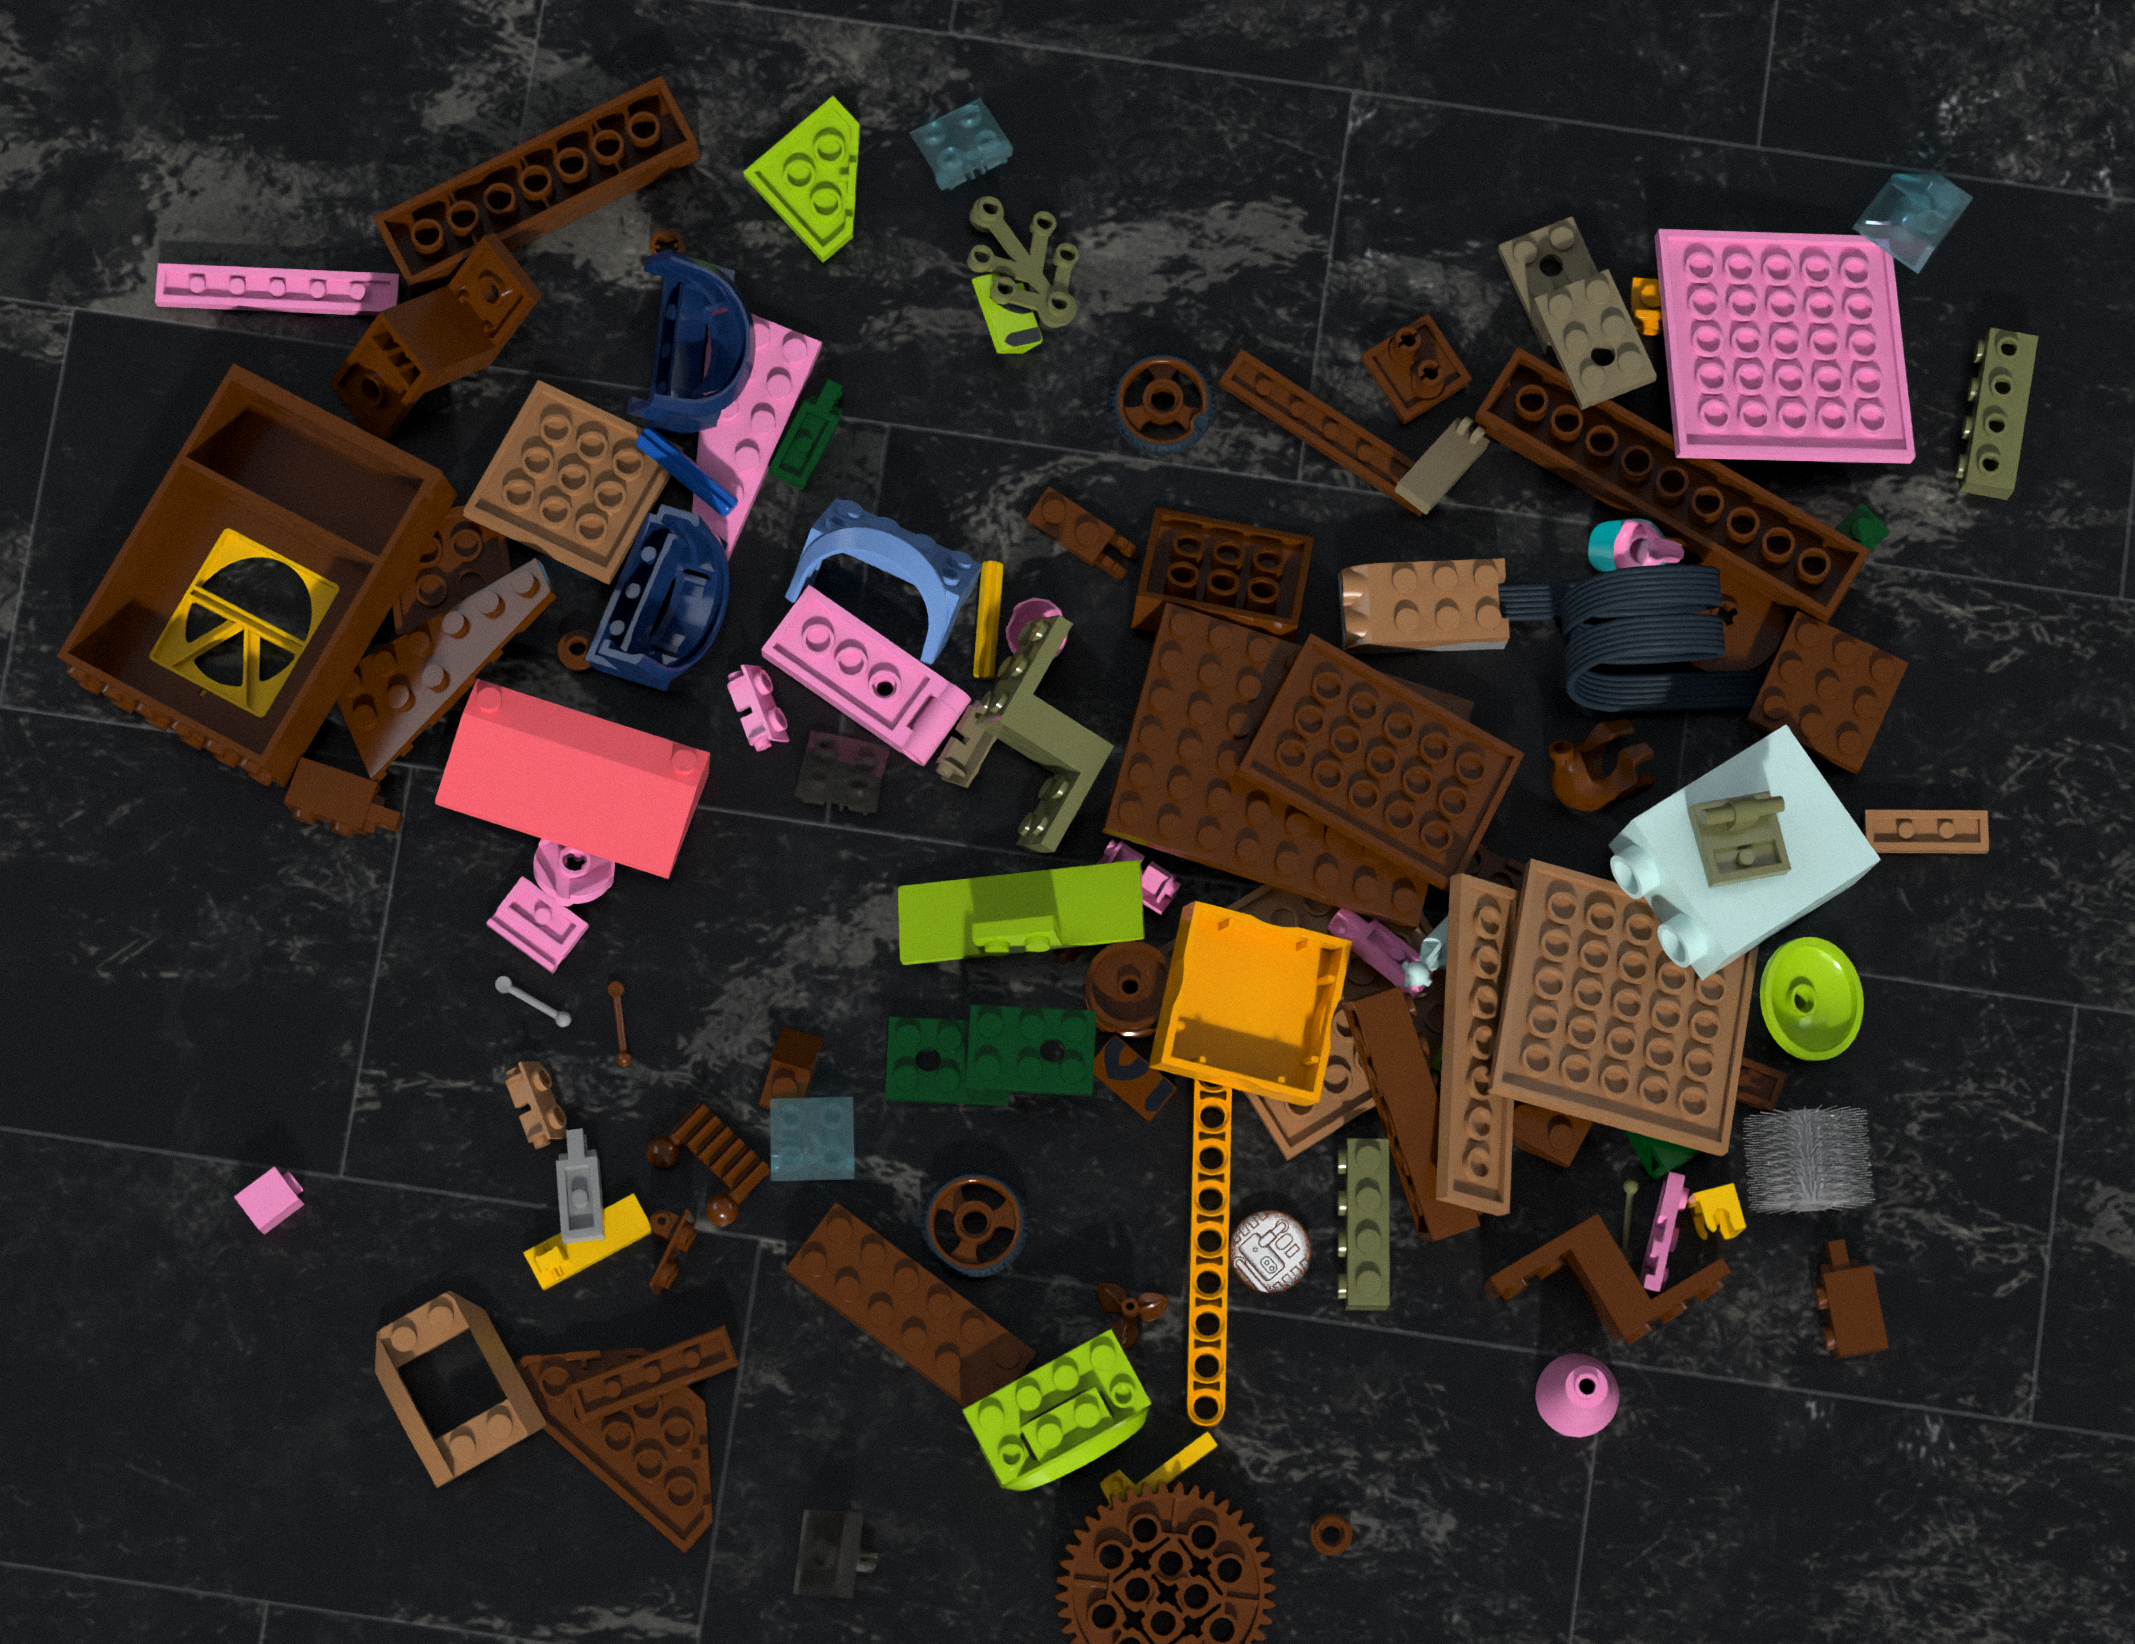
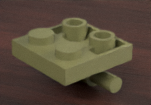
M1769 791L1692 804L1687 809L1709 888L1784 875L1791 870L1776 813L1784 812L1785 810L1782 796L1771 797Z

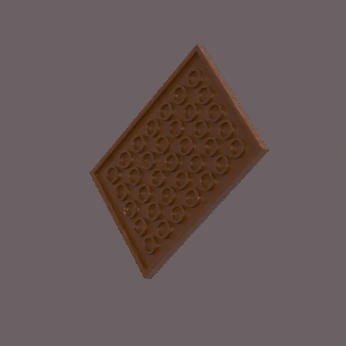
M1166 602L1161 612L1102 832L1415 931L1419 925L1429 882L1235 774L1302 646ZM1381 672L1470 722L1474 706L1473 701Z

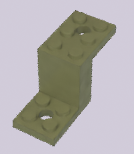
M1060 615L1034 619L1033 622L1029 621L1025 624L1017 638V642L1020 643L1013 657H1007L997 673V677L1000 678L993 692L989 691L985 694L977 708V712L980 713L975 723L977 726L1055 774L1054 778H1048L1041 787L1038 798L1041 801L1034 813H1028L1019 826L1018 833L1021 836L1016 845L1028 853L1055 852L1114 747L1111 743L1033 695L1073 623Z

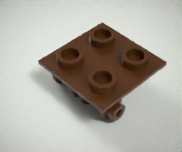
M662 1209L654 1212L650 1218V1226L656 1237L668 1244L649 1284L655 1295L659 1296L662 1287L670 1289L679 1271L675 1261L681 1250L688 1252L696 1237L698 1230L695 1229V1220L687 1209L683 1217Z

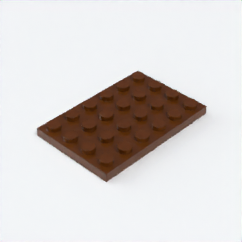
M1310 633L1235 774L1450 894V876L1465 873L1525 753Z

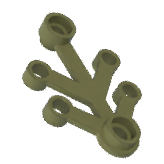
M985 196L976 200L969 213L971 224L981 232H992L1012 259L1011 261L994 256L992 250L985 245H976L968 255L967 264L973 271L978 273L987 271L1006 276L995 280L990 289L991 298L1001 305L1011 303L1036 310L1040 320L1049 327L1057 328L1069 324L1077 311L1076 302L1068 293L1071 269L1079 259L1078 249L1070 243L1060 244L1052 257L1053 263L1056 266L1052 286L1043 275L1048 238L1056 227L1055 217L1046 211L1035 214L1029 226L1032 238L1028 254L1004 221V209L1001 202L992 196ZM984 208L990 209L994 214L987 213ZM1037 222L1046 223L1049 229L1041 228ZM1060 253L1068 254L1071 261L1064 260ZM975 255L983 256L986 262H979ZM1011 278L1029 283L1035 293L1017 289L1016 283ZM998 287L1006 288L1009 294H1002ZM1052 302H1053V303H1057V304L1060 305L1063 309H1057V308H1055V307L1053 306Z

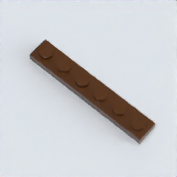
M1241 349L1220 379V387L1421 517L1423 512L1394 491L1398 482L1416 462Z

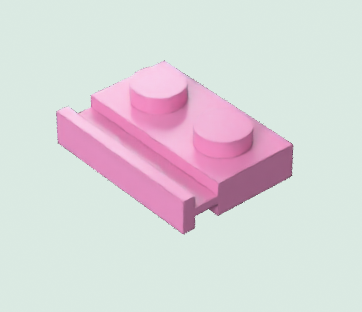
M523 876L497 908L498 910L493 917L486 923L488 927L552 974L589 928L588 923L566 907L557 904L552 897L548 896Z

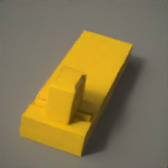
M634 1193L603 1209L606 1239L564 1244L560 1232L523 1252L543 1290L556 1285L653 1232Z
M1207 1431L1136 1485L1121 1470L1113 1472L1099 1484L1109 1503L1106 1508L1112 1507L1110 1502V1494L1112 1493L1121 1501L1126 1499L1125 1487L1127 1486L1136 1495H1139L1141 1483L1144 1481L1148 1483L1152 1492L1156 1491L1158 1480L1165 1481L1166 1485L1213 1451L1217 1447V1443Z

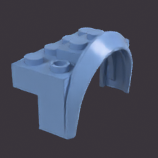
M836 497L811 527L785 597L792 603H795L803 586L806 588L808 585L813 587L823 559L829 556L844 553L914 584L922 595L928 612L929 626L920 662L932 665L944 650L960 608L972 593L983 565L973 561L964 552L951 551L936 544L935 540L927 535L915 534L900 527L893 519L878 517L863 510L854 501L841 500Z

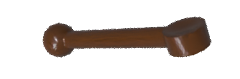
M614 981L609 984L608 993L614 1002L619 1046L616 1061L620 1066H628L632 1061V1055L627 1051L621 1000L625 989L622 983Z

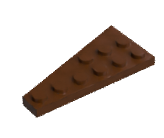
M536 558L358 662L339 694L337 702L371 780L379 783L388 774L385 770L399 755L404 757L414 747L412 742L427 726H434L477 681L475 676L489 661L494 663L504 653L501 650L503 646L517 632H524L557 597L540 561Z

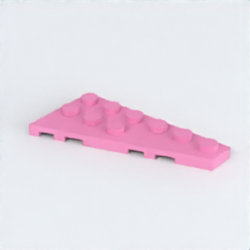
M724 307L715 310L711 315L727 312L728 309ZM753 314L751 315L755 329L756 349L750 378L739 397L731 405L721 410L720 417L717 420V427L699 431L696 464L738 498L736 508L728 516L723 517L696 494L693 495L692 513L699 515L728 543L725 550L727 563L822 348L821 341ZM709 327L708 343L706 345L704 379L708 372L711 359V337Z

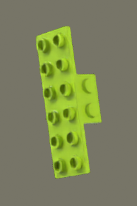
M1138 860L904 885L898 888L900 961L903 965L985 956L1000 957L1023 952H1044L1051 949L1142 940L1145 937L1142 868Z

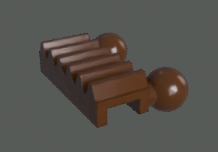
M700 1101L671 1130L667 1137L659 1136L654 1138L648 1144L646 1150L647 1159L652 1166L658 1169H668L677 1162L679 1147L684 1144L730 1188L727 1193L713 1195L706 1204V1215L717 1226H727L733 1223L738 1216V1205L748 1197V1193L765 1176L767 1177L772 1172L763 1160Z

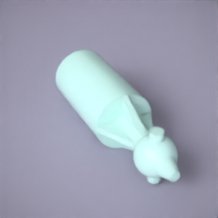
M1449 914L1422 941L1419 961L1412 963L1405 961L1401 968L1405 970L1404 987L1409 988L1422 985L1429 987L1433 982L1429 978V972L1437 969H1446Z

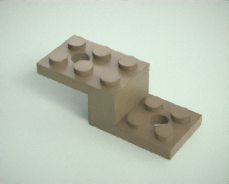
M1573 217L1566 218L1498 246L1499 255L1544 354L1548 355L1555 352L1581 410L1656 381L1657 374L1609 270L1598 273ZM1546 260H1554L1561 265L1562 272L1557 276L1549 277L1541 272L1539 266ZM1597 349H1607L1612 353L1614 361L1610 365L1600 366L1592 360L1591 354Z

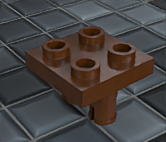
M1428 313L1410 325L1401 328L1397 333L1360 356L1361 362L1403 424L1408 423L1472 382V377Z

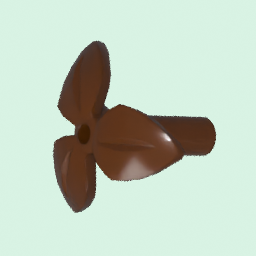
M1101 1282L1097 1286V1297L1103 1310L1107 1313L1121 1314L1122 1316L1110 1329H1112L1123 1352L1132 1348L1140 1336V1331L1134 1319L1138 1317L1144 1321L1152 1322L1161 1316L1169 1302L1168 1297L1159 1292H1143L1135 1300L1128 1298L1126 1289L1116 1283Z

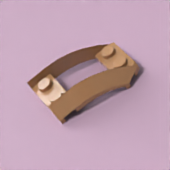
M448 1291L377 1332L375 1373L437 1488L548 1425L502 1343L486 1310L452 1291ZM470 1328L508 1399L435 1440L398 1369Z

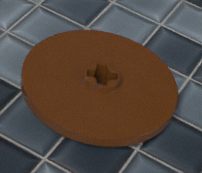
M1704 560L1694 564L1713 566ZM1720 570L1722 605L1719 608H1723L1725 613L1732 612L1734 614L1730 625L1726 626L1723 621L1724 648L1726 652L1724 655L1716 658L1685 662L1701 672L1755 670L1772 656L1782 639L1786 621L1785 607ZM1719 608L1683 614L1717 615L1719 612Z

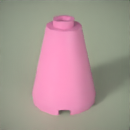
M1574 1353L1553 1360L1543 1370L1537 1381L1535 1400L1540 1416L1550 1427L1564 1436L1580 1438L1597 1433L1612 1420L1618 1407L1619 1390L1614 1375L1603 1362L1590 1355ZM1579 1384L1586 1387L1589 1395L1583 1394L1580 1391Z

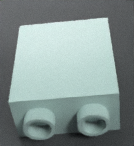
M1787 725L1782 726L1634 818L1608 845L1615 854L1610 860V866L1619 886L1627 895L1634 899H1640L1644 896L1662 922L1658 926V938L1668 957L1680 967L1686 968L1691 965L1702 981L1854 885L1881 860ZM1769 791L1771 797L1782 796L1785 810L1784 812L1776 813L1791 870L1784 875L1709 888L1687 809L1692 804Z

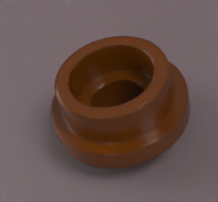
M572 630L566 633L558 644V656L563 665L575 671L591 667L592 665L585 658L594 636L584 630ZM576 643H582L585 645L584 653L578 656L573 655L570 652L571 647Z
M1324 1514L1316 1519L1311 1527V1542L1314 1548L1324 1555H1339L1349 1547L1352 1541L1351 1526L1344 1517L1338 1514ZM1328 1527H1334L1339 1533V1538L1334 1543L1327 1542L1323 1537V1532Z

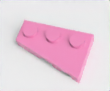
M1670 1171L1664 1177L1639 1276V1282L1650 1300L1665 1289L1669 1274V1268L1665 1267L1668 1252H1674L1679 1235V1228L1674 1227L1677 1212H1684L1689 1195V1188L1683 1187L1685 1175Z

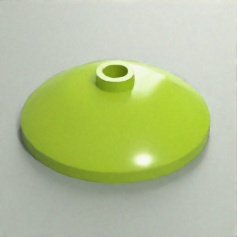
M1803 937L1791 940L1780 946L1772 954L1765 966L1760 985V1003L1765 1023L1776 1042L1791 1055L1807 1061L1830 1059L1845 1051L1859 1031L1864 1009L1863 991L1859 976L1845 953L1836 945L1824 939Z

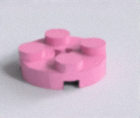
M541 839L534 855L533 872L537 884L548 896L553 897L554 901L561 906H571L574 903L580 904L592 901L605 893L614 882L615 862ZM573 857L576 862L583 860L585 863L581 866L580 870L573 871L566 868L567 859Z

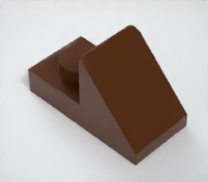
M783 1027L770 1058L771 1067L759 1102L760 1107L797 1118L800 1117L823 1038Z

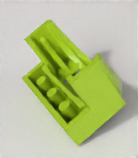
M1109 1329L961 1411L978 1440L980 1449L1001 1488L1024 1491L1060 1478L1121 1444L1143 1426L1149 1410L1148 1406L1151 1402L1112 1329ZM1081 1391H1085L1077 1397L1067 1401L1066 1403L1058 1406L1057 1408L1027 1423L1031 1418L1041 1414L1042 1412L1052 1408L1053 1406L1063 1402L1064 1400L1074 1396L1075 1394ZM1098 1391L1103 1393L1112 1412L1114 1413L1113 1419ZM1021 1432H1023L1038 1461L1031 1458L1020 1438Z

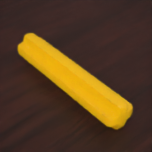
M983 561L980 578L973 676L980 680H992L995 677L1003 564L998 561Z

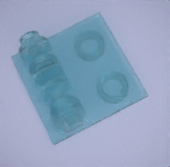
M981 98L910 132V136L936 175L934 178L941 191L946 188L951 191L955 186L967 181L965 174L971 180L975 179L973 170L977 168L982 175L985 174L984 165L989 170L1001 163H1007V158L1013 155L1012 151L1014 150Z
M853 1097L770 1099L771 1181L854 1179Z

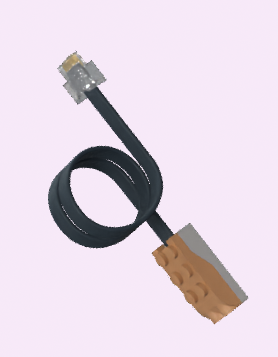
M1505 558L1373 563L1345 568L1338 574L1342 651L1349 655L1504 649L1510 638L1509 621L1561 619L1562 639L1566 647L1564 650V669L1567 694L1573 701L1584 707L1608 712L1751 708L1768 673V670L1615 675L1588 670L1600 663L1616 665L1670 663L1710 659L1724 655L1726 649L1724 648L1723 618L1713 614H1683L1712 610L1722 605L1720 570L1713 566H1637L1604 572L1583 581L1503 584L1506 579ZM1624 617L1597 625L1584 622L1589 618Z

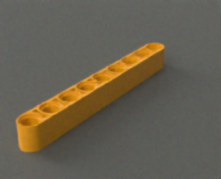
M1194 1079L1186 1412L1191 1424L1197 1428L1209 1429L1220 1422L1225 1410L1232 1088L1221 1085L1211 1087L1201 1080ZM1213 1108L1220 1111L1224 1122L1216 1128L1205 1126L1201 1121L1200 1115L1206 1109ZM1209 1149L1216 1150L1222 1156L1223 1163L1216 1169L1205 1168L1199 1159L1202 1152ZM1211 1190L1219 1194L1222 1204L1218 1209L1209 1211L1201 1207L1198 1197L1204 1191ZM1214 1232L1217 1234L1221 1241L1220 1248L1215 1252H1205L1202 1250L1197 1241L1202 1233ZM1211 1273L1217 1276L1220 1281L1218 1291L1212 1294L1200 1291L1196 1282L1200 1275ZM1202 1315H1212L1219 1322L1217 1333L1206 1336L1197 1330L1195 1322ZM1202 1356L1212 1357L1218 1364V1372L1209 1378L1200 1376L1195 1370L1196 1360ZM1200 1398L1213 1400L1217 1405V1414L1208 1420L1199 1418L1194 1412L1195 1402Z

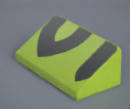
M993 273L972 279L997 353L1023 354L1042 342V335L1032 309L1011 303L1001 305L991 298L990 289L995 280L1006 276ZM1011 278L1016 283L1017 289L1025 290L1023 281ZM998 287L1002 294H1009L1006 288Z

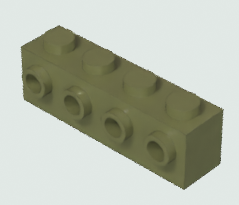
M1990 328L1984 340L1978 339L1973 360L1974 363L1980 364L1978 378H1971L1967 397L1968 401L1974 402L1972 416H1965L1961 439L1968 440L1965 455H1959L1955 471V478L1961 479L1959 492L2008 500L2013 493L2039 336Z
M1347 1138L1345 1149H1338L1337 1156L1338 1174H1345V1191H1338L1337 1198L1338 1216H1345V1232H1338L1337 1241L1338 1257H1345V1274H1338V1299H1345V1310H1387L1390 1305L1389 1139Z

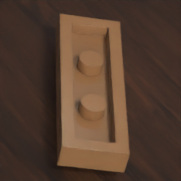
M1864 810L1863 834L1876 853L1986 854L1989 851L1988 810Z

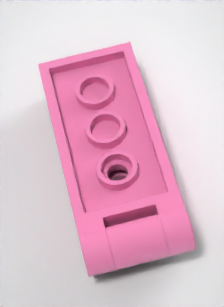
M808 585L761 649L762 656L894 749L904 753L911 760L922 766H925L972 701L959 687L941 677L810 585ZM887 685L893 691L888 696H882L878 693V689L881 686Z

